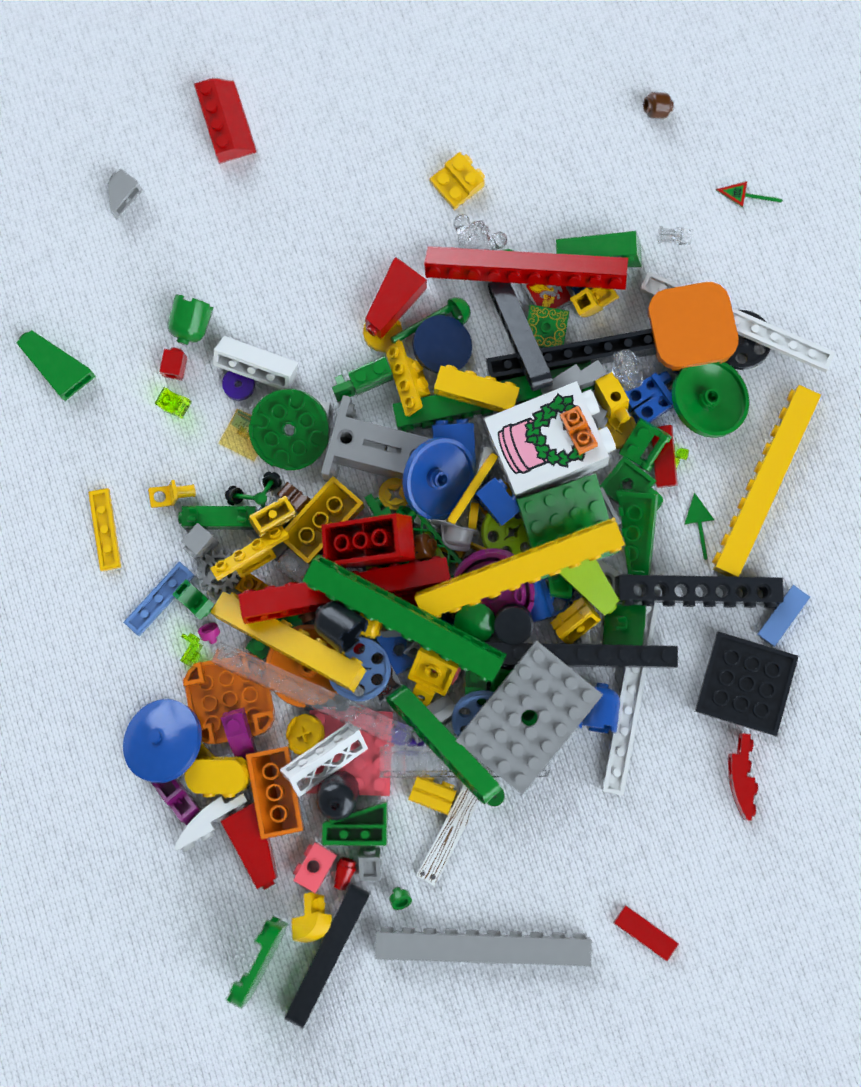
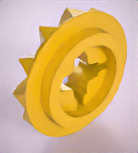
M390 478L380 486L379 499L385 508L389 506L394 511L399 506H406L408 504L403 492L402 479ZM399 489V496L402 499L395 497L391 500L392 495L390 491L395 492Z

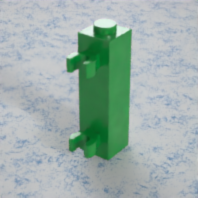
M182 506V512L178 514V522L185 530H192L197 523L205 530H254L249 516L256 513L258 509L256 506Z

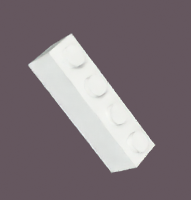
M223 336L214 349V366L278 389H289L296 379L298 362L226 336Z

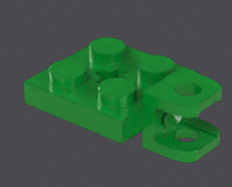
M623 456L600 485V488L603 487L606 495L619 505L616 490H625L622 482L631 481L632 489H626L627 491L658 494V511L663 503V497L652 488L656 480Z

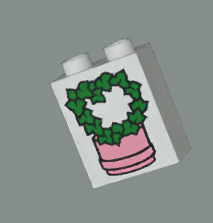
M576 381L484 419L486 432L498 456L512 494L517 499L566 483L608 466V452L616 450V446L608 427L599 430L596 427L592 415L599 413L600 410L591 389L582 393ZM576 406L580 407L591 432L598 442V447L581 455L575 449L560 418V414Z

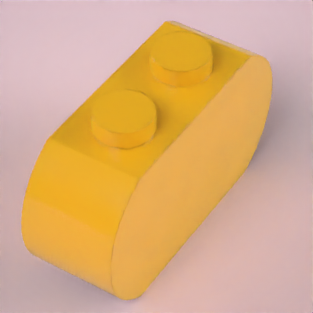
M202 756L195 759L190 768L185 772V782L188 788L195 794H203V797H214L215 794H222L224 798L235 797V794L246 789L251 782L247 760L243 757Z

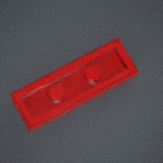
M658 426L659 429L671 435L672 438L669 443L665 444L654 461L656 487L678 486L673 426ZM656 435L652 438L653 448L659 440V437Z
M626 905L613 922L666 961L669 960L679 945L678 942Z

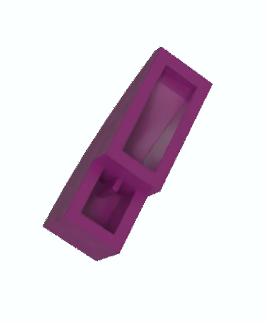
M177 778L165 783H151L182 823L189 824L202 810Z

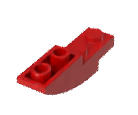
M741 733L738 735L737 754H728V776L733 799L743 820L752 821V817H755L756 804H753L754 795L758 793V783L755 782L756 778L747 777V773L751 772L752 762L749 760V752L753 751L754 741L751 739V734Z

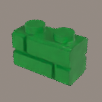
M385 356L377 359L376 362L372 361L348 372L356 395L394 380L393 373Z

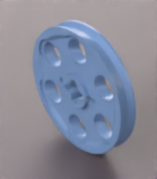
M358 638L360 640L359 643L365 646V651L362 654H356L352 649L345 653V655L349 659L353 656L363 662L362 666L366 669V673L358 685L365 687L364 694L356 696L353 692L336 685L331 680L329 681L334 690L342 697L351 701H366L376 697L385 689L390 679L391 665L386 652L378 643L367 638ZM376 653H380L383 656V661L380 664H374L371 661L372 656ZM373 675H382L383 682L380 685L372 684L371 678Z
M485 690L474 691L466 694L456 703L452 714V726L457 736L462 732L460 728L468 725L483 705H479L477 700L481 698L488 700L494 692ZM461 708H468L471 712L464 715L459 710Z

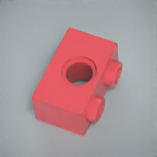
M318 842L308 845L303 854L306 856L303 864L298 863L293 872L295 875L293 881L314 893L319 890L338 856L337 853ZM311 860L319 863L320 868L318 872L310 871L309 862Z

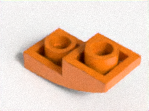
M579 406L560 414L563 425L579 455L598 447V442L591 432Z

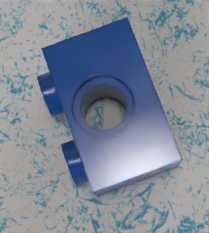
M382 635L376 638L386 652L397 676L412 668L415 659L404 653L396 655L393 652L396 645L400 644L406 647V639L402 636L383 638Z

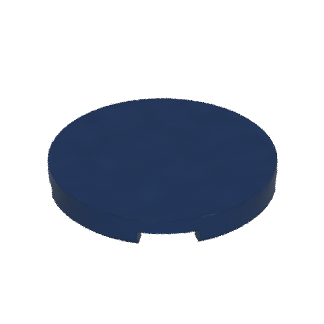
M436 315L427 318L419 325L412 340V348L419 364L438 375L440 366L452 365L460 370L466 365L472 353V340L469 332L461 322L450 316Z

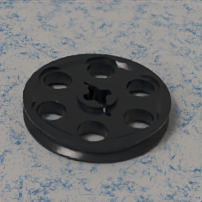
M739 310L743 313H746L750 316H753L757 319L766 322L760 315L747 310ZM743 337L744 343L740 344V340H738L736 351L725 363L736 370L751 369L761 364L771 349ZM760 345L764 348L765 352L758 355L754 352V347ZM740 354L746 356L747 362L743 364L738 363L736 356Z

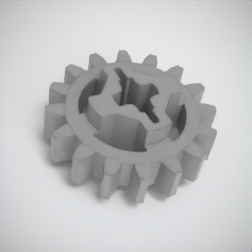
M223 549L220 550L219 554L212 550V556L205 554L206 561H199L203 566L197 568V571L202 573L197 577L199 580H204L201 583L203 587L209 585L207 591L212 592L215 589V593L218 595L220 590L227 593V588L230 587L234 590L233 584L240 582L237 579L239 574L236 570L233 572L231 579L227 575L219 580L224 583L223 585L213 584L217 582V579L211 569L210 573L207 574L209 565L210 568L217 563L215 560L226 559L232 555L231 552L225 555Z

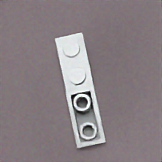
M242 794L228 803L224 797H219L201 810L179 837L175 845L176 851L183 849L186 852L195 847L194 842L202 839V841H205L214 836L213 831L217 830L214 821L218 824L227 818V814L233 810L238 812L247 806L246 803L250 801L247 794Z

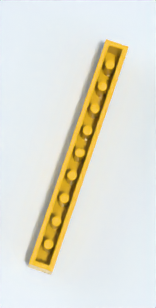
M798 385L795 390H790L786 398L789 403L779 413L778 418L781 419L779 425H774L770 436L773 438L770 444L766 443L762 451V454H764L762 462L758 461L753 472L756 475L754 479L749 480L745 488L748 491L746 497H742L737 505V508L740 510L737 516L733 515L729 523V527H732L729 534L725 533L720 545H723L720 553L716 552L712 563L715 564L712 570L727 577H739L821 394L801 385Z
M614 517L415 593L414 598L420 609L440 618L441 614L445 612L455 613L461 610V606L467 604L469 606L476 605L485 597L495 598L501 595V591L507 589L509 591L516 590L521 587L520 584L529 582V584L541 580V577L544 575H556L561 572L560 569L568 566L570 569L581 565V562L584 560H596L601 557V554L608 551L609 553H615L620 551L621 547L625 544Z

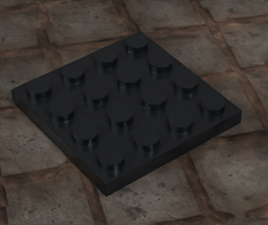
M719 631L716 632L694 712L776 737L799 656Z

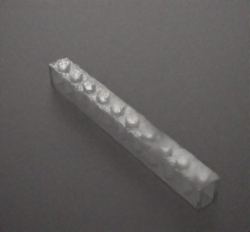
M220 642L211 660L221 668L405 751L414 734L412 727L223 642Z

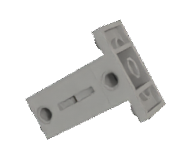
M343 395L321 470L324 481L328 482L332 476L337 479L340 470L338 465L403 480L404 469L410 455L420 444L431 438L354 419L356 414L355 404L352 403L351 397Z

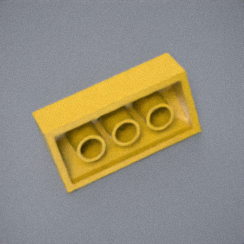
M332 476L287 525L285 531L290 538L283 541V543L310 566L312 560L318 554H323L321 525L354 520L365 508L364 503Z

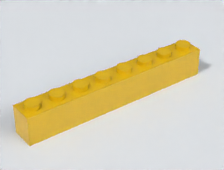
M223 591L210 612L218 620L353 693L366 673L362 666L363 662L353 656L351 659L345 657L343 651L340 653L335 648L332 650L327 647L325 641L316 638V640L310 638V634L299 628L298 631L293 629V625L284 619L281 622L272 619L244 624L241 617L239 596L233 592L228 594Z

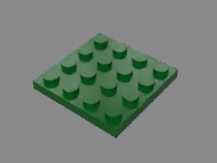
M595 473L516 499L531 549L609 520ZM608 551L601 554V557L596 560L617 554L619 551L615 553H609ZM547 574V575L542 576L541 579H544V578H547V577H550V576H549V574Z

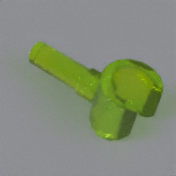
M680 448L676 451V469L680 459L687 460L688 449Z

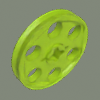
M489 513L486 514L481 526V539L485 548L502 549L504 546H507L511 553L516 555L521 553L520 545L523 542H526L530 547L522 518L516 519L513 516L504 525L499 526ZM516 528L514 532L515 537H507L510 532L508 529ZM490 531H494L497 534V540L493 543L488 540V533Z

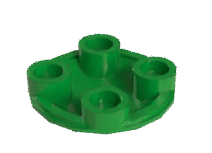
M481 603L469 606V604L462 606V609L455 615L454 626L482 642L490 638L494 632L495 613Z

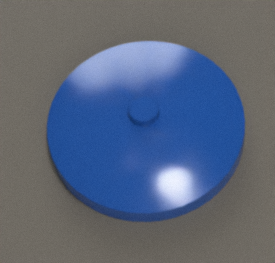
M437 437L423 442L413 451L403 473V492L408 505L416 514L430 520H447L476 475L475 463L469 450L462 443L454 439Z
M161 699L144 706L132 718L124 735L123 754L129 769L139 778L151 783H165L181 776L193 764L200 750L202 731L199 719L192 709L173 699Z

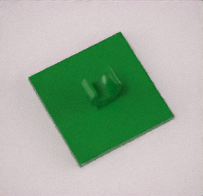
M617 604L616 609L611 614L607 613L605 615L602 645H644L646 606H621V604Z

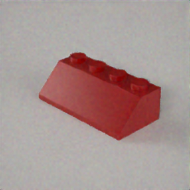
M211 78L194 83L219 164L257 153L235 82Z

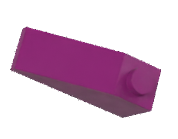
M243 707L225 712L221 720L234 757H243L247 760L246 754L256 753L257 750L245 709Z

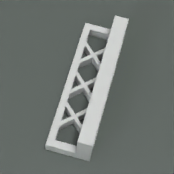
M348 722L284 766L280 771L290 782L296 795L300 797L366 751L368 747L360 731L352 723ZM358 740L360 746L355 750H350L351 744ZM342 753L339 761L332 762L336 754ZM319 766H325L322 773L319 775L315 774ZM303 777L307 778L306 784L299 788L296 782Z

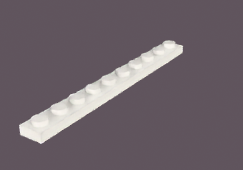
M648 272L640 292L653 297L659 291L680 287L681 285ZM732 308L738 335L820 371L827 372L835 352Z
M641 588L639 589L638 596H641L642 594ZM654 589L655 594L660 596L661 590ZM655 603V606H646L644 645H651L659 603ZM625 668L620 691L617 733L612 734L602 792L624 796L647 668Z

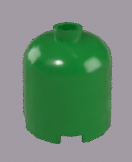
M176 294L168 320V331L177 338L176 342L188 345L189 342H199L206 333L214 307L195 298H192L191 302L183 299V295Z

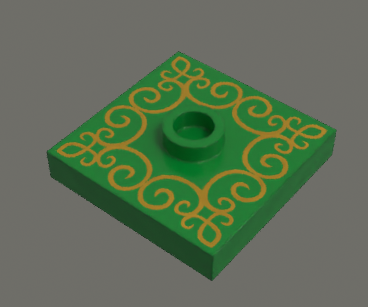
M530 305L527 321L539 348L564 344L570 311Z

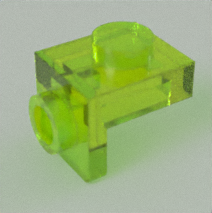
M163 387L155 401V405L163 411L183 419L192 403L188 398L173 393L166 387Z
M183 633L181 637L189 641L190 645L180 661L191 666L192 663L195 664L201 656L199 652L204 645L200 644V638L192 633H189L188 636Z

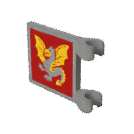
M520 283L533 305L562 309L572 303L570 298L574 295L569 286Z

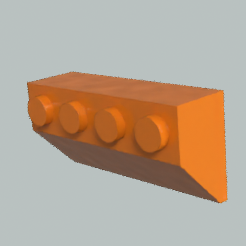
M286 746L246 754L261 839L304 831L305 827L299 797L296 795L290 782L280 771V769L292 762L290 748Z

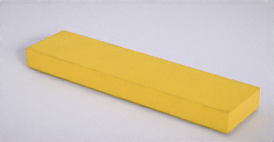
M491 453L486 458L446 522L452 524L457 522L496 462L497 455Z
M110 489L89 491L100 571L122 568Z

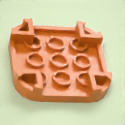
M702 282L664 289L652 297L647 309V317H649L657 360L665 367L672 369V371H680L683 368L719 362L721 364L734 354L738 346V332L730 297L721 285L714 282Z
M241 653L220 659L193 664L187 671L185 678H183V686H185L188 707L193 710L199 719L202 742L206 744L228 742L221 717L225 712L243 707L253 737L266 733L272 727L275 720V710L271 688L266 675V666L257 656L250 653Z

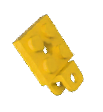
M420 647L407 679L416 682L412 691L413 694L425 706L431 703L436 692L446 696L458 669V664L451 660L446 661L433 650L428 651ZM418 695L424 696L425 699H421Z

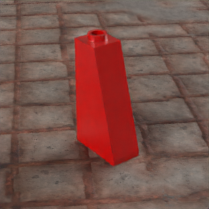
M397 257L393 259L365 318L367 332L380 339L386 335L427 289V279Z
M253 802L225 818L221 823L257 889L263 887L266 890L275 884L274 879L278 878L270 838L261 839L255 803Z

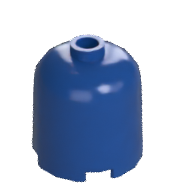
M597 683L593 687L602 693L603 696L577 728L581 729L583 725L589 727L588 731L609 734L610 730L616 734L620 697L617 692L609 689L608 684Z

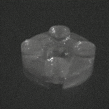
M629 349L614 353L615 366L612 367L614 377L620 379L626 391H631L643 384L642 370L638 371L636 366L640 363L635 354Z

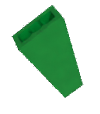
M32 330L22 334L16 342L64 401L96 377L90 368Z

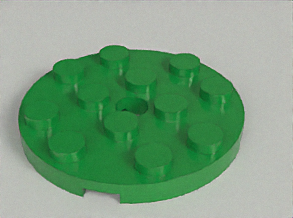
M280 389L266 395L253 409L249 424V436L254 450L266 463L288 471L299 470L314 463L324 453L330 438V423L325 409L313 396L297 389ZM287 424L295 427L293 435H288L284 429Z

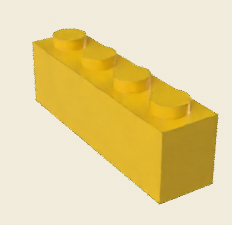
M446 365V367L440 366L434 386V394L502 412L516 405L520 388L516 387L517 385L512 382L501 383L491 376H485L484 378L477 376V373L466 370L462 372L452 365Z

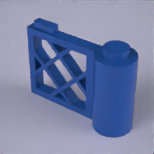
M548 577L534 583L535 595L531 610L533 623L557 616L567 609L568 604L572 605L573 603L570 601L571 599L559 598L566 603L562 610H554L553 601L555 597L551 599L546 585ZM572 587V595H571V598H572L574 592L579 593V592H578L577 590H575L573 587Z

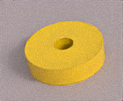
M471 502L468 528L477 530L479 503Z

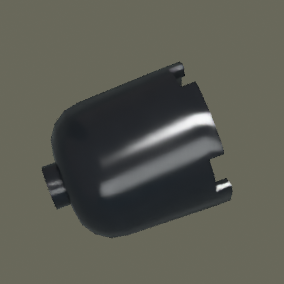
M333 600L319 606L315 612V631L340 653L342 651L348 653L360 642L358 636L361 631L365 633L368 627L367 619L357 612L344 606V603L338 600Z
M337 771L319 783L316 803L322 816L329 820L339 821L352 814L359 797L357 780L346 771Z

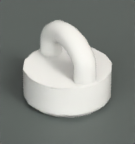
M593 628L576 640L578 644H597L598 642Z

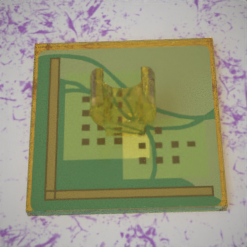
M237 408L218 444L255 461L258 454L254 450L249 436V424L252 415Z

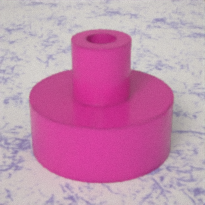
M211 622L201 626L198 634L202 641H209L210 644H214L217 642L216 637L220 634L217 623Z

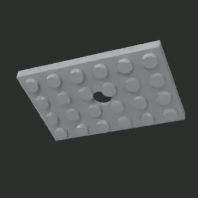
M535 641L457 737L456 742L463 745L472 755L523 795L603 694L538 641ZM525 710H534L538 715L537 722L532 726L524 725L521 721L522 713Z

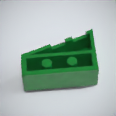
M388 801L354 811L344 820L324 821L322 823V845L387 846Z

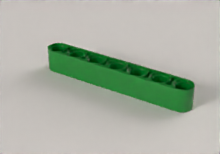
M402 684L386 698L391 708L482 804H486L501 791L498 782L463 745L456 742L457 739L407 686Z

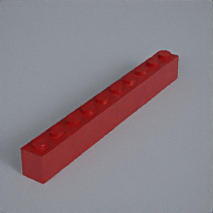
M428 246L424 267L425 278L626 290L628 258Z
M440 556L432 557L426 561L413 560L409 564L404 565L398 563L391 564L387 568L381 569L373 567L364 572L351 571L398 597L415 594L418 591L451 579L447 558H441ZM289 582L285 586L280 587L267 586L263 590L258 591L249 589L238 594L241 617L244 624L316 612L319 606L333 601L326 597L324 592L310 589L305 582Z

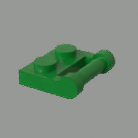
M640 418L621 447L619 454L650 472L657 456L665 444L670 442L672 436ZM654 435L659 437V440L645 460L641 456Z

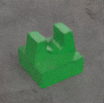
M342 374L334 377L337 385L333 386L332 389L337 402L342 400L343 395L349 397L356 395L351 380L344 381Z

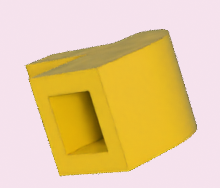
M586 288L571 297L570 300L579 316L589 317L604 310L603 307L618 299L619 296L615 289L593 288L590 290Z
M312 892L305 893V915L292 918V940L309 943L321 939L327 933L332 915L325 914L324 895Z

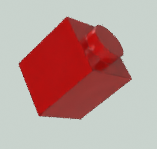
M179 348L164 349L159 371L164 378L183 381L187 363V356L183 350Z

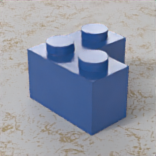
M493 478L479 488L473 497L484 511L487 510L496 523L502 526L520 511L516 502L517 498L507 493L506 489L508 487L501 479Z

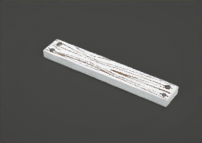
M486 769L491 776H493L494 772ZM465 785L416 874L418 878L433 886L438 881L479 803V800Z

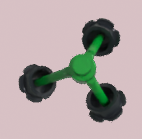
M269 471L264 474L262 479L264 486L262 492L255 494V496L245 495L242 489L232 485L225 492V499L232 506L240 504L243 499L254 500L256 504L261 505L258 509L259 511L268 506L265 504L267 492L274 491L277 487H280L282 480L278 473H271Z

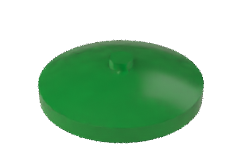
M716 362L683 368L675 377L672 386L674 409L683 424L696 434L709 438L723 437L738 429L746 419L749 410L748 390L740 374L729 364Z

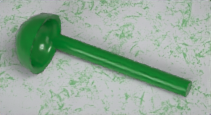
M462 298L448 299V305L390 338L391 342L395 344L397 340L402 341L415 333L424 320L436 315H447L451 312L453 317L464 325L471 315L470 306Z

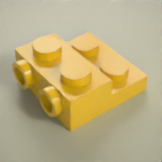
M458 152L444 163L445 167L429 178V182L454 210L485 187L484 173L479 168L475 170L471 165L473 164L471 158L467 154L462 155L461 152Z

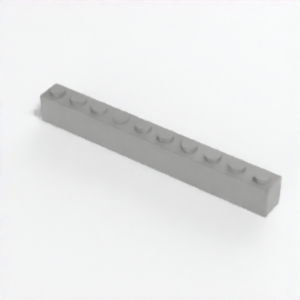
M381 927V931H376L375 959L591 966V938L586 937L584 933H573V937H565V933L553 932L552 936H543V932H530V935H522L521 931H509V935H500V931L488 930V934H479V930H466V933H458L457 929H445V933H438L434 928H424L423 932H415V928H402V931H393V927Z

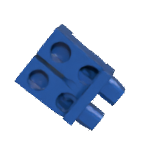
M667 371L660 374L654 373L625 391L629 399L627 411L629 413L632 412L631 416L636 423L640 418L651 423L674 407L672 390L669 391L666 387L672 381Z

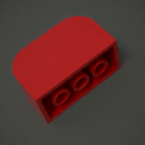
M394 513L321 525L324 558L343 568H361L415 560L412 516Z

